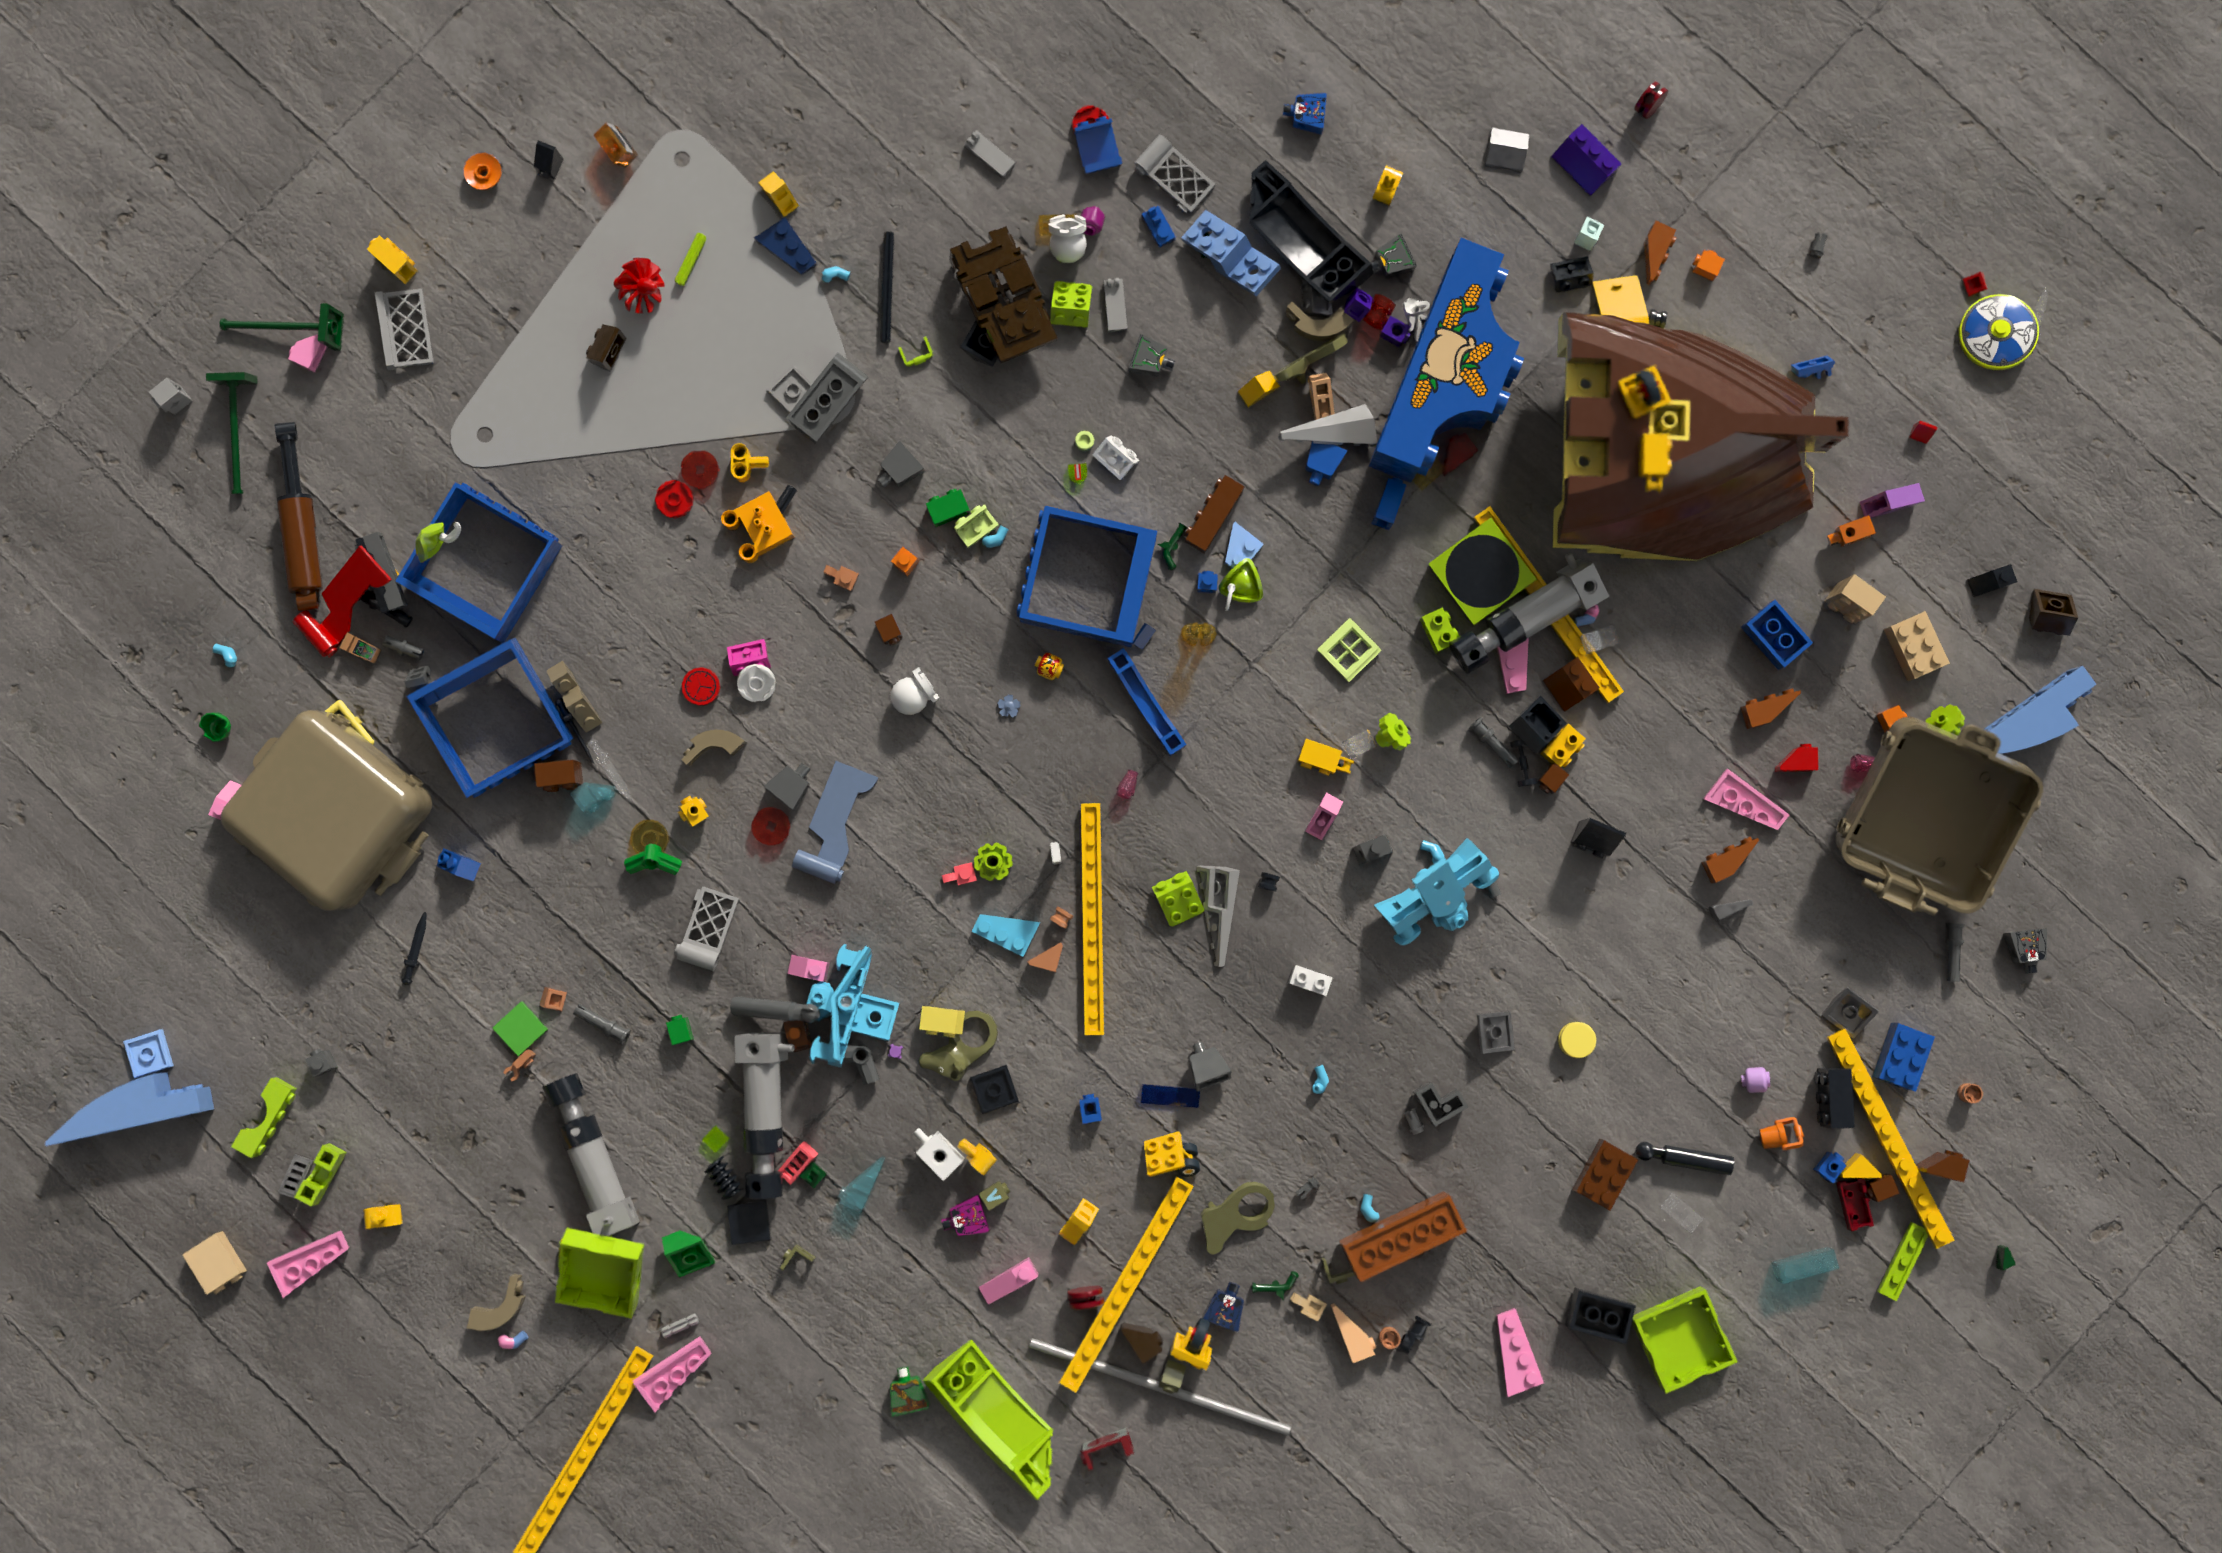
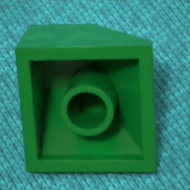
M677 1231L662 1237L664 1255L679 1278L715 1264L713 1256L700 1237L683 1231Z

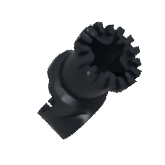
M1417 1315L1412 1329L1403 1335L1398 1345V1350L1409 1354L1411 1351L1410 1347H1413L1415 1339L1424 1340L1423 1335L1427 1328L1431 1326V1323Z

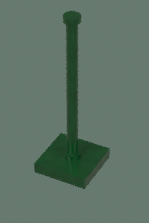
M321 303L319 323L228 321L227 319H221L219 325L221 330L230 328L318 331V342L334 351H341L344 313L328 303Z
M246 372L206 373V381L218 385H226L229 390L233 490H231V494H243L240 475L236 387L244 384H258L257 376Z

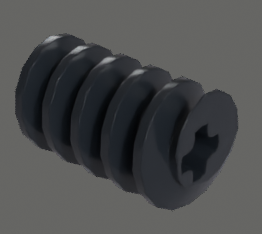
M722 1156L708 1165L704 1172L705 1174L712 1173L709 1180L716 1179L713 1186H720L717 1193H724L721 1199L726 1200L738 1194L744 1188L738 1189L741 1184L740 1181L733 1182L737 1176H729L732 1168L725 1169L728 1162L721 1163L724 1158Z

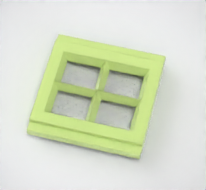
M1350 618L1317 649L1348 682L1382 651Z

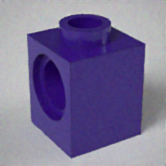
M1357 287L1346 299L1344 313L1360 322L1371 310L1373 297Z
M1390 316L1379 337L1400 347L1401 343L1405 344L1411 335L1408 333L1410 326ZM1393 329H1398V330H1400L1401 335H1400V336H1395V335H1393L1392 330H1393Z

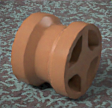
M1057 906L1054 916H1051L1050 920L1066 929L1067 923L1073 918V915Z

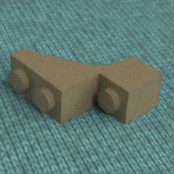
M564 661L546 670L551 683L561 694L566 708L586 733L602 724L599 715L579 687L573 673Z

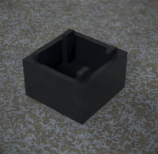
M1539 696L1509 727L1536 754L1567 723L1542 696Z

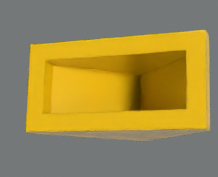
M1268 371L1255 376L1238 393L1247 407H1250L1280 386L1271 372Z
M1855 1153L1845 1163L1847 1166L1838 1176L1841 1178H1881V1173L1862 1154Z

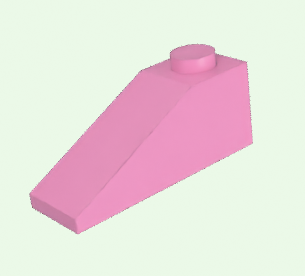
M1028 1257L978 1288L986 1302L990 1304L1038 1277V1272Z

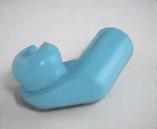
M834 266L824 269L822 280L829 283L833 277H839L848 281L851 273Z
M1323 1065L1314 1068L1318 1077L1312 1086V1091L1315 1094L1323 1093L1329 1083V1078Z
M1364 1194L1360 1208L1361 1213L1367 1221L1377 1222L1379 1220V1213L1375 1212L1371 1207L1373 1196Z

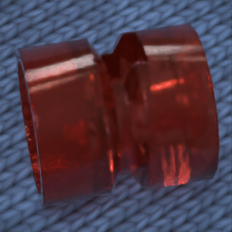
M1375 294L1372 299L1371 310L1363 317V321L1376 329L1383 330L1388 321L1387 316H1391L1396 304L1381 294Z

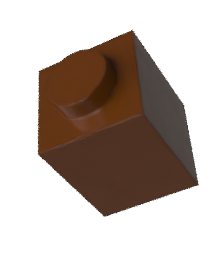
M892 614L875 621L885 645L889 643L891 646L900 642L899 638L903 636Z
M1553 763L1537 781L1540 784L1539 788L1547 794L1549 792L1553 794L1563 784L1569 774L1556 763Z
M1883 1174L1881 1178H1874L1865 1182L1868 1191L1866 1195L1872 1201L1880 1202L1900 1194L1892 1175Z

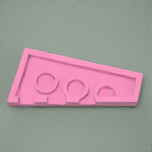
M1529 638L1507 652L1497 647L1506 694L1526 690Z
M1727 768L1703 798L1776 830L1789 817L1787 812Z
M340 1230L268 1261L267 1265L282 1297L287 1296L291 1291L348 1250L349 1246Z
M1513 1308L1496 1315L1506 1383V1396L1509 1397L1543 1384L1542 1376L1516 1309Z
M699 1336L634 1379L633 1383L653 1411L656 1412L660 1405L670 1398L672 1392L686 1381L690 1373L694 1372L711 1355V1351Z

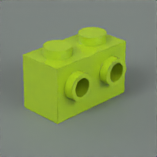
M1443 607L1419 619L1435 654L1449 648V642L1459 637L1456 628H1452L1450 624L1451 617L1448 611H1444Z

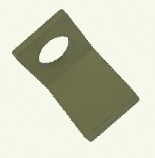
M796 1244L792 1251L788 1249L782 1257L785 1261L780 1269L784 1270L796 1251L811 1262L816 1257Z
M1321 1258L1329 1283H1344L1348 1281L1347 1278L1355 1276L1352 1269L1331 1276L1326 1259Z

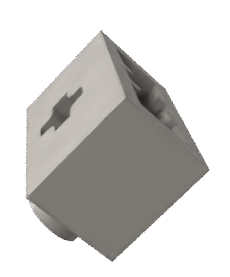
M165 378L149 391L153 397L151 399L158 408L161 407L165 412L169 411L174 415L193 401L180 385L169 378Z

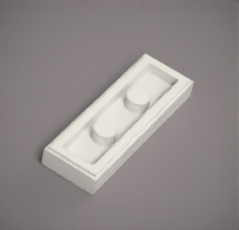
M1050 843L1053 864H1060L1059 843Z

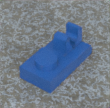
M1154 206L1141 214L1159 248L1176 239L1159 206Z
M1823 356L1792 364L1791 371L1800 378L1809 377L1810 374L1814 373L1815 377L1821 379V372L1825 370V374L1828 377L1832 375L1831 368H1833L1835 361L1829 356Z

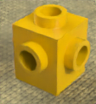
M688 796L680 801L682 805L678 806L680 810L678 815L683 822L687 821L689 826L693 827L709 817L705 811L707 806L701 798H691V796ZM691 807L694 808L693 813L690 812Z

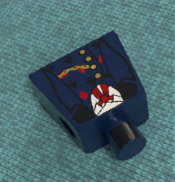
M1229 1281L1226 1291L1217 1289L1202 1318L1238 1332L1244 1303L1243 1298L1236 1296L1240 1285Z

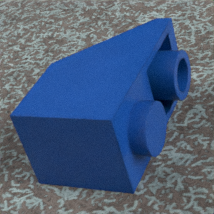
M443 848L442 853L438 856L436 866L453 875L474 881L481 863Z

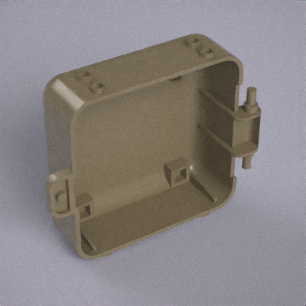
M307 710L299 713L279 738H270L256 754L253 760L255 769L224 806L221 813V822L224 829L234 837L233 839L238 844L244 845L307 898L308 903L327 911L350 909L359 903L366 894L365 892L380 874L384 877L382 878V883L375 890V893L379 896L389 886L391 887L393 883L397 884L420 856L421 845L429 835L422 831L415 841L410 843L407 839L429 815L432 808V798L429 792L422 786L423 782L412 774L408 775L350 726V721L344 716L331 712Z
M1914 717L1900 718L1892 724L1889 731L1882 735L1881 747L1845 817L1838 821L1835 838L1836 846L1849 865L1883 879L1882 883H1875L1864 878L1861 885L1872 889L1880 899L1913 913L1923 911L1932 916L1936 915L1937 909L1922 901L1924 897L1960 913H1973L1979 910L1985 904L1987 898L1993 895L1996 881L2033 812L2037 811L2041 804L2043 784L2040 778L2026 765L1997 753L2001 746V741L1994 733L1975 725H1967L1957 736Z

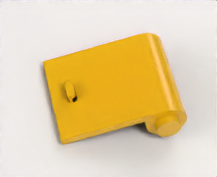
M1638 275L1593 282L1600 315H1614L1629 321L1649 324V317Z

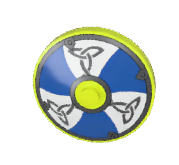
M1991 295L1978 300L1966 311L1959 326V341L1966 356L1975 364L1991 370H2005L2022 363L2034 350L2039 337L2038 321L2031 308L2023 301L2008 295Z

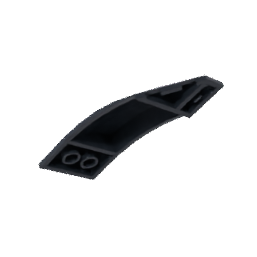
M1263 161L1252 172L1250 224L1277 254L1329 303L1360 287L1374 274L1372 263L1334 230L1292 186L1291 182L1269 162Z

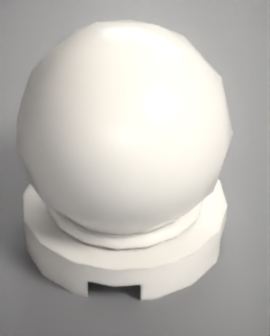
M1065 215L1051 218L1048 227L1049 232L1052 233L1049 243L1052 255L1060 262L1074 263L1084 255L1087 246L1086 238L1083 234L1086 230V219L1078 215H1074V218H1065Z
M919 667L912 671L915 675L913 678L906 677L899 680L891 690L893 707L905 715H914L921 712L926 707L928 700L934 703L940 699L925 674L921 673Z

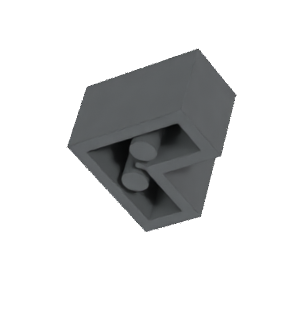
M1428 1082L1413 1091L1433 1126L1441 1124L1468 1108L1466 1101L1457 1089L1440 1097L1433 1083Z

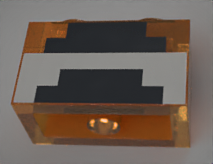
M606 122L593 135L615 165L626 168L638 156L618 126Z

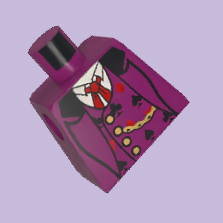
M979 1194L951 1207V1217L941 1220L944 1231L955 1228L957 1236L984 1233L990 1230Z

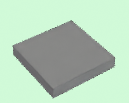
M793 364L766 391L790 413L813 383Z

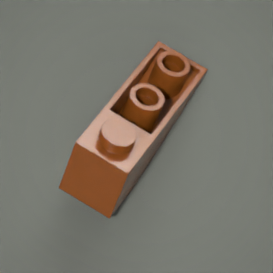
M1658 221L1653 223L1644 241L1647 285H1650L1653 280L1657 281L1661 270L1658 269L1661 264H1665L1669 256L1666 253L1668 247L1672 248L1677 238L1674 236L1676 229Z
M1792 688L1782 691L1783 695L1776 697L1775 694L1764 696L1763 701L1758 702L1757 699L1746 701V705L1740 707L1746 728L1750 729L1770 723L1801 694V690L1794 692Z
M1750 836L1741 840V844L1736 847L1732 844L1723 848L1724 852L1719 855L1715 852L1706 856V861L1701 863L1710 882L1716 883L1732 876L1758 843L1759 839H1752Z

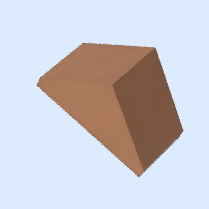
M1060 942L1027 961L1028 964L1056 972L1063 944Z

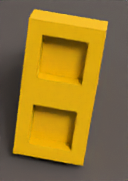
M774 171L758 182L784 217L799 207L786 183Z
M1083 1198L1059 1232V1235L1075 1246L1084 1232L1090 1227L1099 1209Z

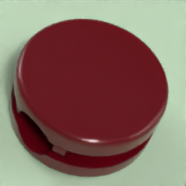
M1657 81L1653 82L1644 91L1634 107V111L1637 113L1643 111L1642 117L1645 119L1650 118L1659 109L1668 95V89L1665 87L1659 90L1661 84Z
M1085 1286L1069 1290L1067 1292V1298H1069L1068 1301L1070 1302L1068 1303L1069 1308L1074 1310L1087 1309L1104 1304V1297H1094L1103 1293V1288L1101 1286Z

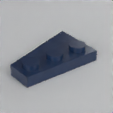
M785 217L754 237L755 241L778 256L801 275L817 266L816 261Z

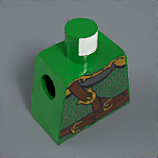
M908 1366L898 1368L899 1380H894L891 1383L892 1416L929 1409L930 1402L919 1375L910 1377Z

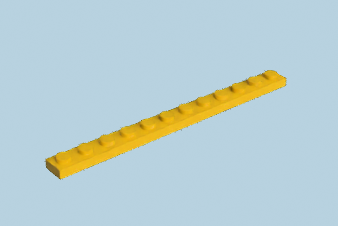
M1490 506L1474 517L1479 526L1489 518H1492L1537 580L1525 588L1529 595L1547 585ZM1568 614L1551 624L1573 657H1579L1599 686L1598 691L1607 703L1624 692Z
M1100 803L1081 804L1085 1035H1104Z
M1846 1029L1827 1036L1826 1038L1841 1067L1852 1069L1853 1090L1932 1244L1938 1249L1954 1241L1945 1220Z
M1179 1177L1175 1178L1059 1381L1060 1384L1074 1392H1077L1192 1191L1194 1186Z
M638 1346L635 1347L513 1553H536L634 1390L633 1380L644 1373L653 1358L652 1354Z

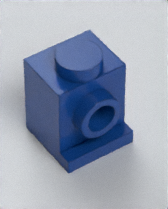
M1212 571L1198 573L1197 592L1216 593L1218 575Z
M1094 1094L1082 1095L1083 1099L1079 1100L1082 1123L1102 1121L1099 1098L1094 1097ZM1088 1104H1092L1094 1106L1093 1111L1087 1110L1086 1107Z
M1826 1152L1813 1170L1827 1182L1834 1184L1836 1178L1847 1165L1843 1162L1845 1159L1837 1152L1834 1154ZM1832 1163H1835L1836 1166H1835V1168L1832 1170V1169H1831V1164H1832Z

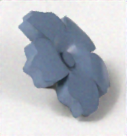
M1009 694L1004 697V700L999 699V702H997L999 709H1002L999 712L1002 717H1008L1009 714L1011 717L1017 716L1018 710L1016 708L1021 707L1020 702L1017 699L1013 700V695Z

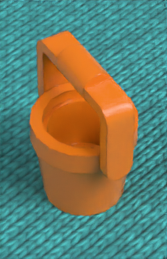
M1795 1117L1776 1120L1774 1122L1775 1125L1759 1130L1764 1149L1781 1147L1783 1151L1803 1146L1804 1134L1801 1125H1798ZM1793 1123V1129L1799 1142L1788 1144L1783 1125Z

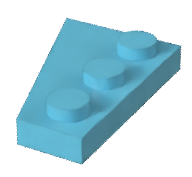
M980 914L971 932L1024 957L1040 922Z

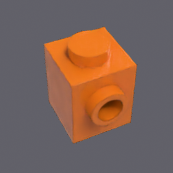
M1703 250L1700 255L1697 254L1694 258L1692 265L1695 267L1692 272L1713 281L1718 276L1725 259L1717 256V253L1714 251Z
M1899 705L1876 715L1884 732L1889 731L1892 724L1898 719L1908 717Z

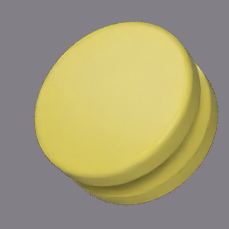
M1571 1022L1561 1029L1558 1035V1044L1562 1052L1567 1056L1584 1058L1593 1052L1596 1046V1035L1587 1024Z

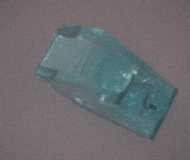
M584 782L572 791L570 795L584 813H593L599 809L601 802L604 800L607 802L615 796L614 793L617 791V788L610 785Z

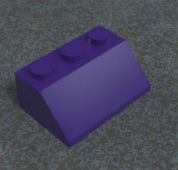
M1583 124L1570 134L1551 155L1590 196L1622 164Z

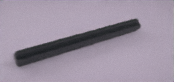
M890 231L884 232L881 343H890L894 233Z

